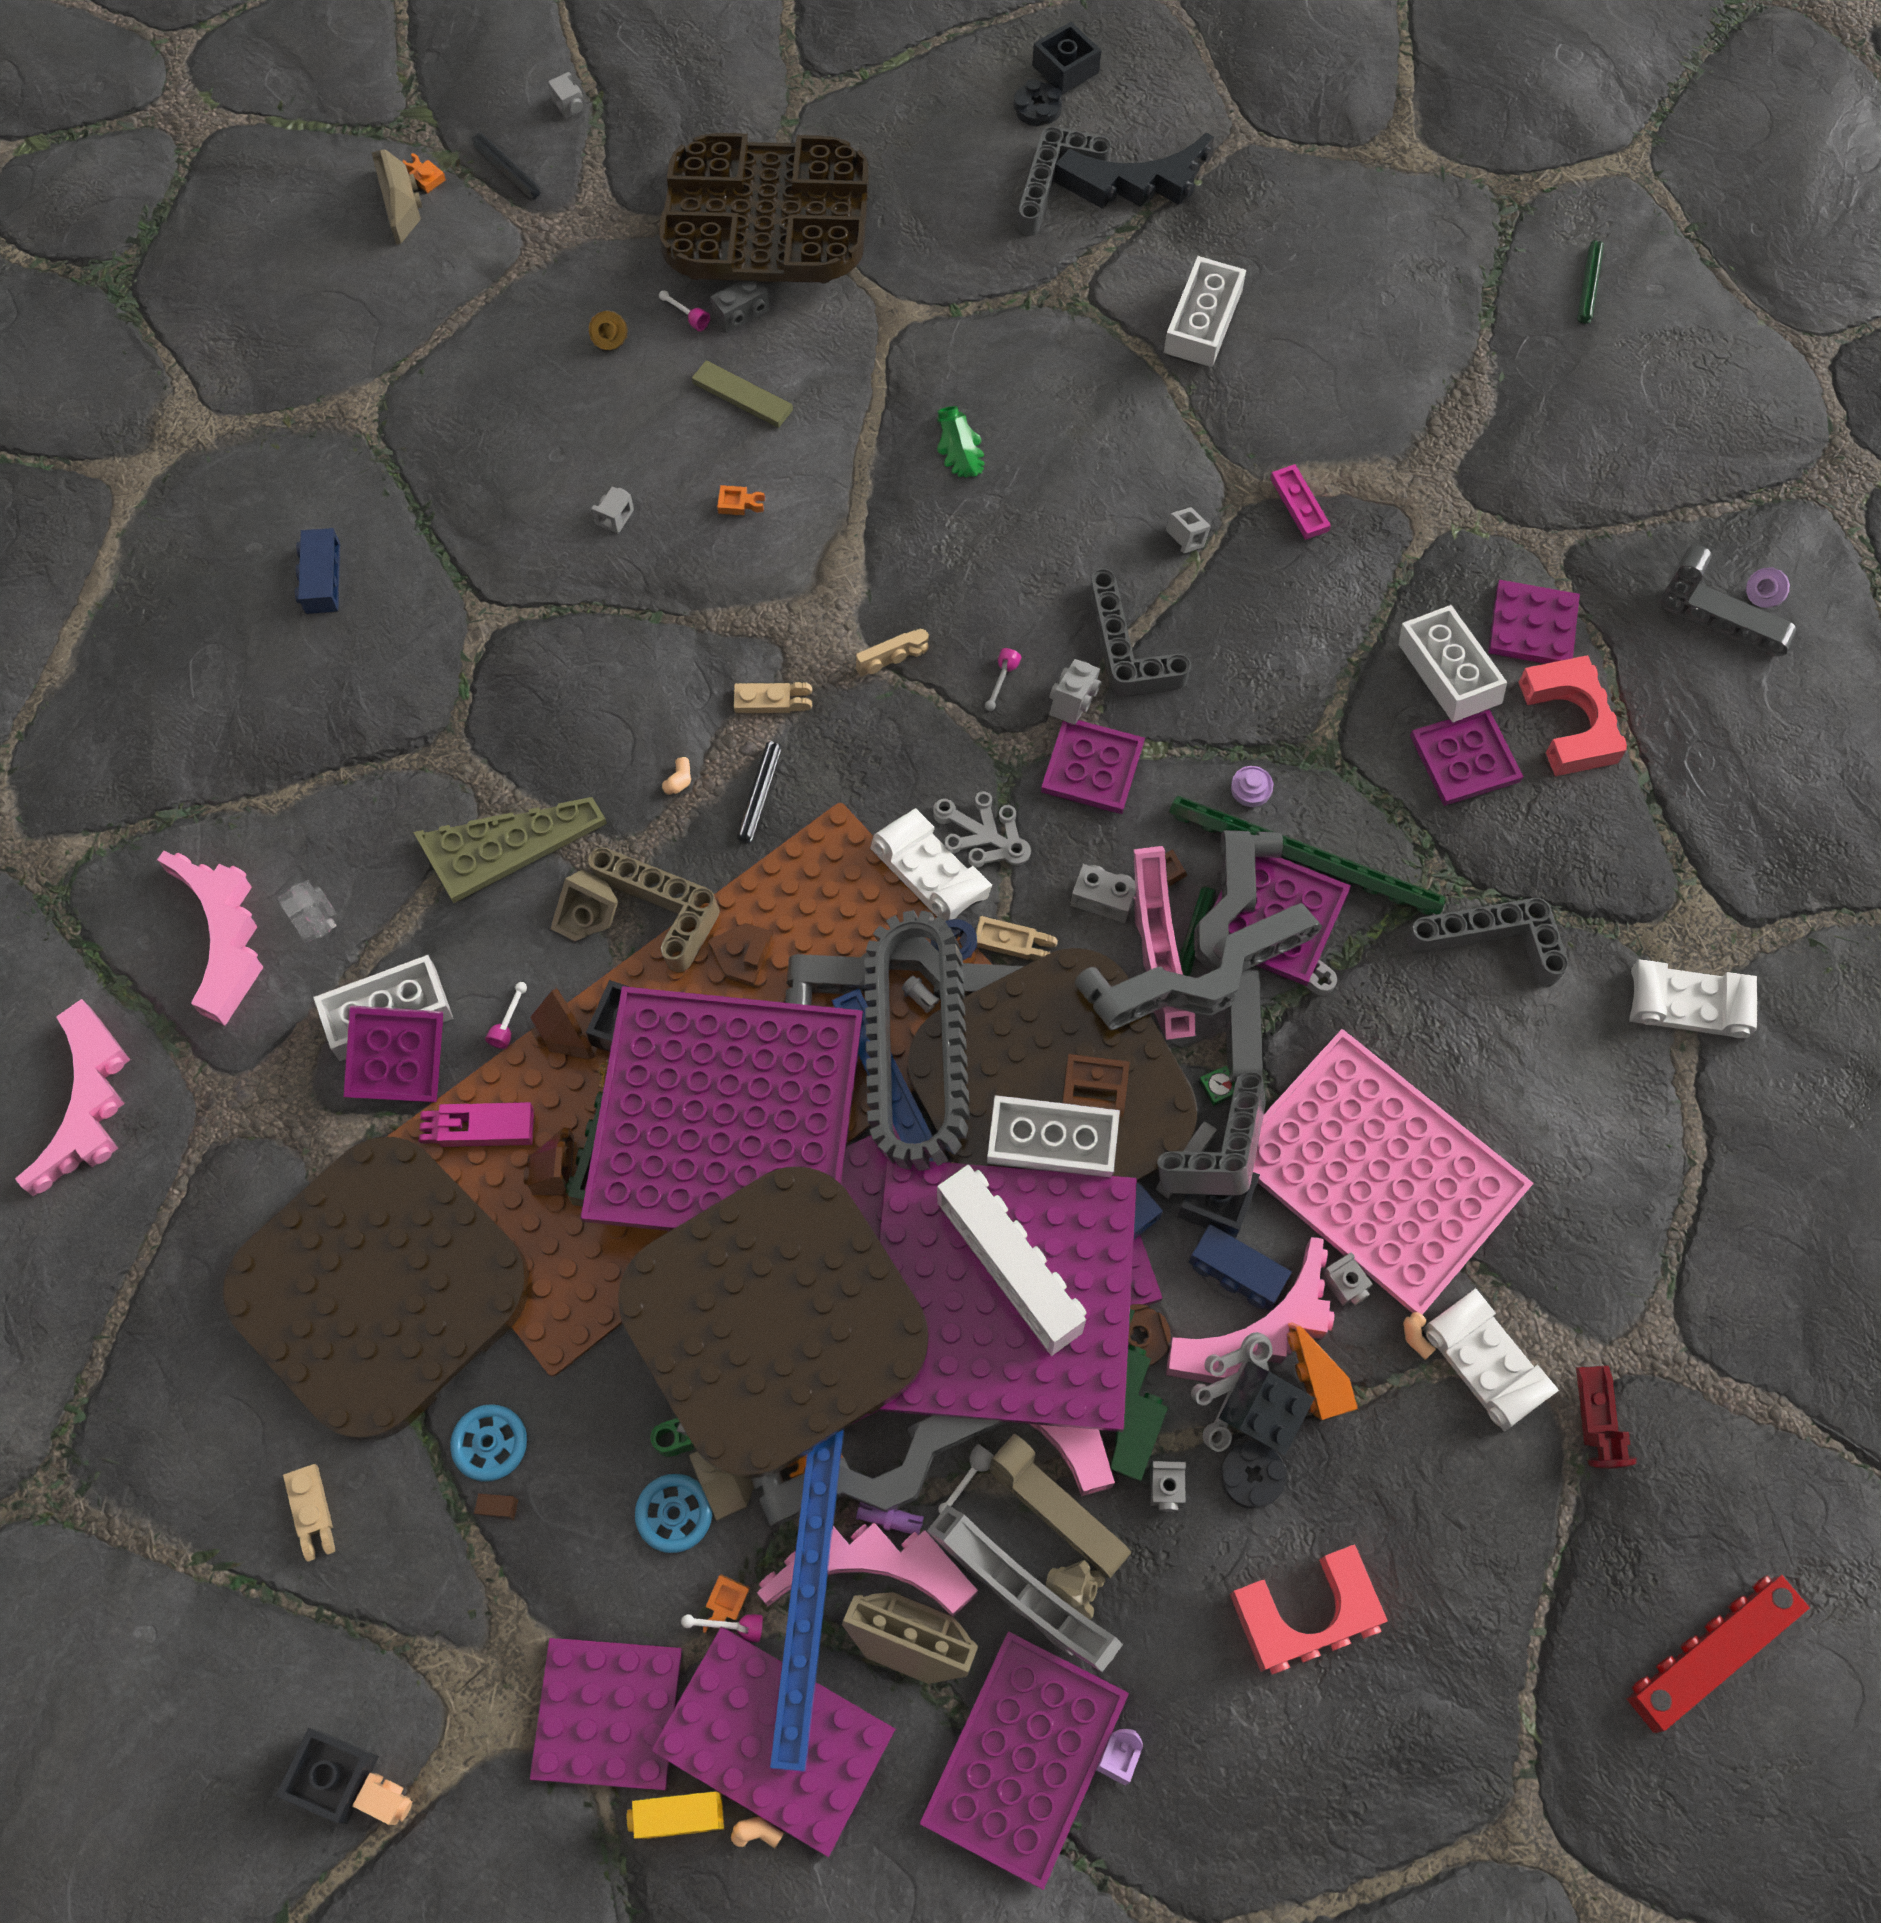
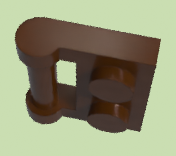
M1068 1054L1062 1103L1120 1110L1119 1117L1123 1118L1130 1062ZM1074 1088L1116 1093V1100L1109 1101L1073 1096Z

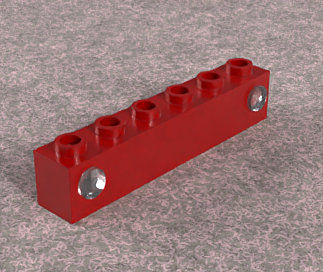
M1768 1575L1762 1577L1752 1586L1755 1590L1754 1593L1748 1598L1742 1595L1728 1606L1731 1610L1730 1613L1724 1618L1720 1615L1714 1617L1704 1626L1707 1630L1705 1634L1700 1638L1694 1635L1680 1646L1683 1650L1681 1654L1675 1659L1672 1655L1668 1656L1656 1666L1659 1671L1651 1679L1648 1676H1644L1631 1687L1634 1693L1627 1700L1653 1733L1666 1731L1810 1609L1783 1575L1771 1579Z

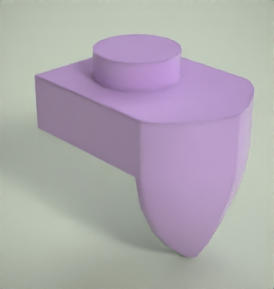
M1131 1729L1114 1731L1109 1738L1096 1770L1125 1786L1129 1784L1143 1748L1139 1734Z

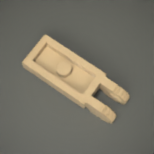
M923 629L913 630L857 653L856 670L860 677L867 674H875L882 667L891 663H900L909 655L918 657L922 653L924 654L928 650V632Z
M795 682L791 685L790 683H735L734 711L736 713H790V711H807L812 707L810 699L795 697L790 700V696H808L812 694V686L810 683Z
M980 916L976 928L977 947L1028 960L1030 958L1033 961L1050 954L1047 951L1032 948L1033 942L1050 948L1056 947L1058 942L1056 937L1037 932L1036 929Z
M312 1464L284 1474L285 1486L304 1558L307 1562L315 1559V1549L311 1535L319 1532L323 1550L327 1555L334 1553L335 1545L331 1532L333 1525L318 1466Z

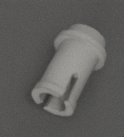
M912 976L902 986V989L905 991L904 995L906 997L910 996L928 1013L935 1007L933 1004H937L940 999L921 983V978Z

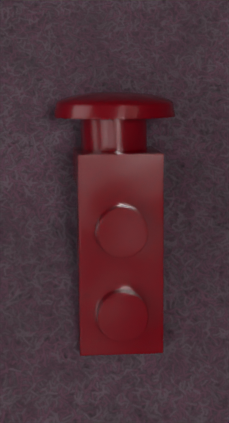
M1609 1365L1576 1367L1584 1445L1595 1446L1598 1451V1457L1587 1459L1588 1465L1600 1469H1618L1635 1465L1637 1457L1628 1455L1627 1445H1630L1629 1432L1618 1430L1614 1385Z

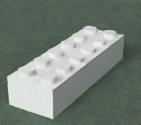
M968 1164L937 1186L938 1205L1052 1356L1083 1333L1086 1322L1084 1316L1087 1313L1076 1298L1071 1300L1064 1291L1067 1287L1057 1272L1052 1274L1045 1266L1047 1260L1037 1246L1032 1248L1025 1239L1027 1233L1017 1220L1012 1222L1006 1214L1008 1208L998 1195L993 1197L986 1188L989 1184L984 1175L979 1170L974 1172Z

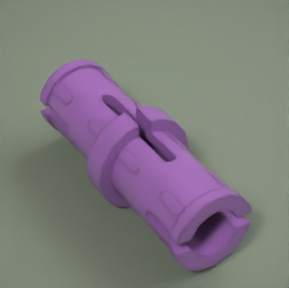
M860 1502L856 1519L884 1526L883 1530L889 1532L891 1529L908 1534L916 1532L920 1535L924 1516L914 1515L897 1509L885 1512Z

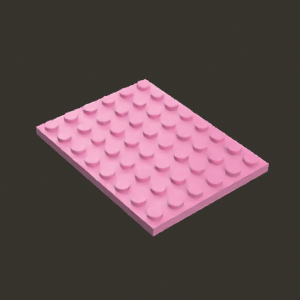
M1343 1029L1338 1032L1264 1114L1253 1172L1260 1174L1257 1183L1344 1256L1352 1252L1355 1256L1354 1259L1365 1274L1410 1312H1419L1422 1315L1533 1185V1182Z

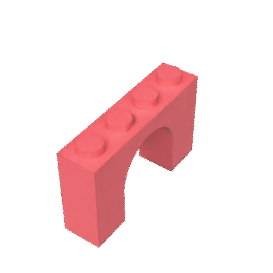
M1589 656L1525 668L1518 683L1527 705L1558 699L1568 700L1580 706L1586 712L1590 721V729L1584 733L1553 739L1546 751V755L1554 775L1560 776L1618 764L1626 752V740L1624 736L1620 735L1616 715L1609 708L1607 693L1600 686L1595 665H1592Z
M1355 1544L1328 1554L1319 1560L1335 1598L1334 1617L1330 1625L1323 1632L1304 1634L1290 1628L1280 1617L1265 1579L1237 1589L1230 1594L1261 1672L1270 1669L1273 1675L1290 1668L1288 1661L1300 1657L1302 1663L1321 1656L1318 1649L1330 1645L1334 1651L1350 1645L1349 1637L1361 1633L1362 1638L1365 1639L1381 1632L1379 1626L1388 1622Z

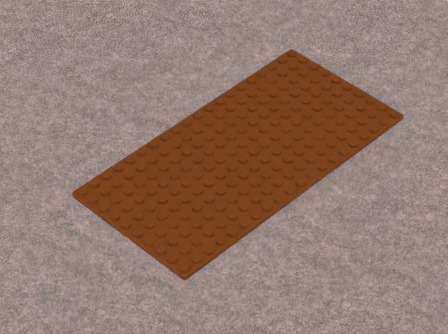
M837 803L714 894L720 910L719 916L688 969L682 972L672 971L664 960L660 947L671 928L669 927L569 1001L567 1005L582 1030L581 1034L585 1035L589 1042L586 1031L609 980L634 988L785 1003L786 989L792 988L786 983L790 956L804 954L861 957L867 952L868 942L877 941L873 933L879 926L886 930L890 929L886 920L896 915L900 923L903 922V912L914 910L918 918L921 911L931 912L934 918L937 916L870 849L873 835L843 803ZM704 903L699 908H705L709 903ZM744 923L773 931L771 943L754 986L725 977L708 944L709 939ZM690 927L685 932H691L696 927ZM958 937L956 940H957V942H958L960 948H962L961 945H960V942H959V940H960L961 937ZM975 948L971 958L963 960V963L993 965L978 948ZM682 951L673 953L671 957L680 955ZM890 969L891 1054L912 1094L914 1090L910 1081L908 1065L910 1046L917 1030L925 1020L941 1009V999L937 1004H933L935 1007L930 1012L926 1013L910 996L906 997L904 995L905 991L902 989V986L912 976L921 978V983L932 994H934V986L920 971ZM812 992L811 1005L834 1008L832 1000L845 994ZM529 1031L439 1097L437 1102L431 1103L422 1111H439L440 1104L531 1102L534 1108L532 1145L441 1147L439 1143L423 1144L419 1142V1135L431 1134V1132L420 1131V1123L432 1121L421 1120L420 1115L422 1111L387 1137L408 1140L425 1150L520 1249L529 1270L528 1298L520 1317L512 1328L548 1375L554 1377L623 1323L618 1306L619 1287L623 1274L631 1260L640 1250L668 1233V1231L582 1222V1207L572 1205L568 1195H533L528 1186L524 1184V1168L529 1166L530 1156L564 1127L570 1128L575 1137L571 1176H575L578 1167L576 1165V1156L579 1148H584L587 1140V1137H585L586 1125L589 1119H594L597 1110L594 1108L595 1099L599 1091L603 1092L610 1057L609 1051L594 1046L591 1047L595 1057L590 1060L550 1052L545 1043L539 1045L531 1031ZM859 1057L857 1059L846 1145L870 1127L867 1111L871 1109L867 1104V1093L871 1092L867 1087L868 1075ZM462 1122V1129L449 1127V1132L468 1131L469 1122Z

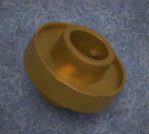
M603 311L592 317L588 332L590 339L597 347L604 350H612L624 343L627 338L628 329L621 315L613 311Z

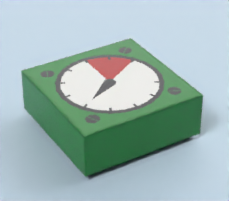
M1227 1066L1200 1077L1199 1081L1213 1106L1233 1097L1236 1082H1229L1230 1071Z

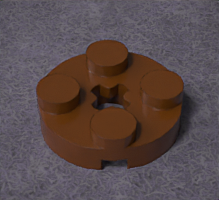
M1143 1304L1130 1305V1309L1135 1310L1129 1326L1128 1345H1134L1147 1351L1145 1356L1151 1358L1149 1367L1157 1364L1167 1352L1171 1340L1170 1328L1165 1317L1159 1312L1157 1313L1155 1310L1150 1309L1149 1306ZM1134 1329H1139L1140 1333L1147 1334V1338L1143 1339V1344H1138L1136 1341L1131 1340L1130 1336L1134 1334Z

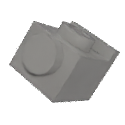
M570 72L548 81L551 99L565 118L583 111V103L581 102L583 95L578 85H573Z
M611 487L607 495L601 497L599 506L593 505L591 508L595 524L619 534L634 511L631 494L622 488Z
M1190 507L1171 513L1166 531L1182 546L1181 551L1187 553L1204 547L1211 525Z
M1352 1252L1327 1267L1321 1275L1342 1306L1347 1305L1351 1301L1354 1305H1357L1370 1295L1368 1290L1373 1285L1354 1259L1355 1256ZM1350 1275L1355 1284L1348 1283L1346 1276Z
M1152 1462L1150 1466V1506H1159V1511L1176 1512L1178 1507L1184 1506L1186 1503V1462ZM1164 1481H1172L1175 1489L1167 1491L1163 1486Z

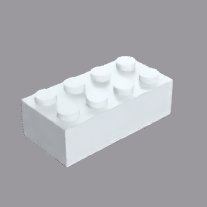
M1197 256L1167 331L1164 347L1165 354L1213 367L1242 293L1246 275L1245 269Z
M1452 605L1402 623L1399 639L1400 648L1452 722L1502 704L1507 681Z
M429 955L313 997L330 1049L339 1061L346 1059L350 1005L443 1011V1022L454 1019L436 968Z
M995 1095L987 1164L1111 1178L1114 1172L1120 1110Z

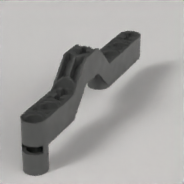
M1222 831L1220 839L1222 900L1199 921V924L1194 929L1195 958L1209 972L1218 969L1220 959L1213 952V948L1218 941L1229 935L1228 925L1241 912H1254L1256 907L1255 857L1280 858L1283 849L1281 832L1258 831L1256 835H1251L1249 831ZM1246 969L1242 971L1239 990L1233 1005L1225 1009L1227 1067L1230 1071L1229 1082H1236L1237 1077L1246 1072H1257L1262 1076L1263 1070L1259 973L1257 970Z
M1300 903L1222 938L1213 948V952L1220 959L1218 969L1199 978L1165 971L1162 967H1156L1111 987L1096 967H1090L1077 976L1075 985L1087 1001L1094 1004V1010L1110 1030L1122 1027L1165 1006L1209 1017L1233 1005L1239 990L1242 971L1308 942L1320 932L1322 925L1305 905Z
M913 937L903 941L890 956L889 970L920 971L934 986V995L941 999L939 952L925 937ZM867 952L861 957L804 954L790 956L786 983L792 988L786 989L785 1003L811 1005L812 992L847 994L859 988L862 995H865V991L869 990L865 986V974L868 973L865 970L864 958H869L870 956ZM963 963V966L960 967L963 971L964 982L961 984L964 988V997L1024 966Z
M933 1415L907 1429L912 1443L903 1465L872 1479L850 1470L844 1457L841 1458L836 1500L847 1496L885 1512L904 1506L918 1499L935 1455L1008 1422ZM780 1471L770 1476L751 1479L756 1491L764 1490L765 1495L759 1498L770 1527L781 1525L800 1516L805 1473L786 1482L783 1481Z

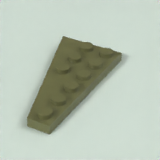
M593 797L558 803L557 807L542 810L538 807L529 809L527 813L516 815L514 813H507L472 820L465 825L455 827L446 825L439 827V830L424 832V830L413 833L454 904L602 827L607 822Z

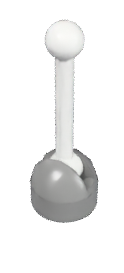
M977 1443L970 1454L972 1468L946 1503L939 1505L938 1510L940 1514L947 1505L952 1506L977 1471L983 1472L990 1469V1462L994 1455Z

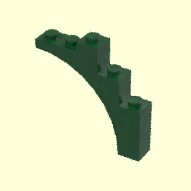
M1130 1309L1129 1326L1135 1312ZM1129 1344L1123 1432L1116 1431V1442L1110 1468L1113 1472L1140 1482L1168 1407L1162 1405L1163 1399L1146 1392L1144 1397L1138 1395L1151 1358L1145 1356L1147 1351Z

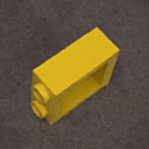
M717 1791L632 1801L633 1809L627 1810L628 1832L634 1833V1839H650L724 1830L722 1793Z

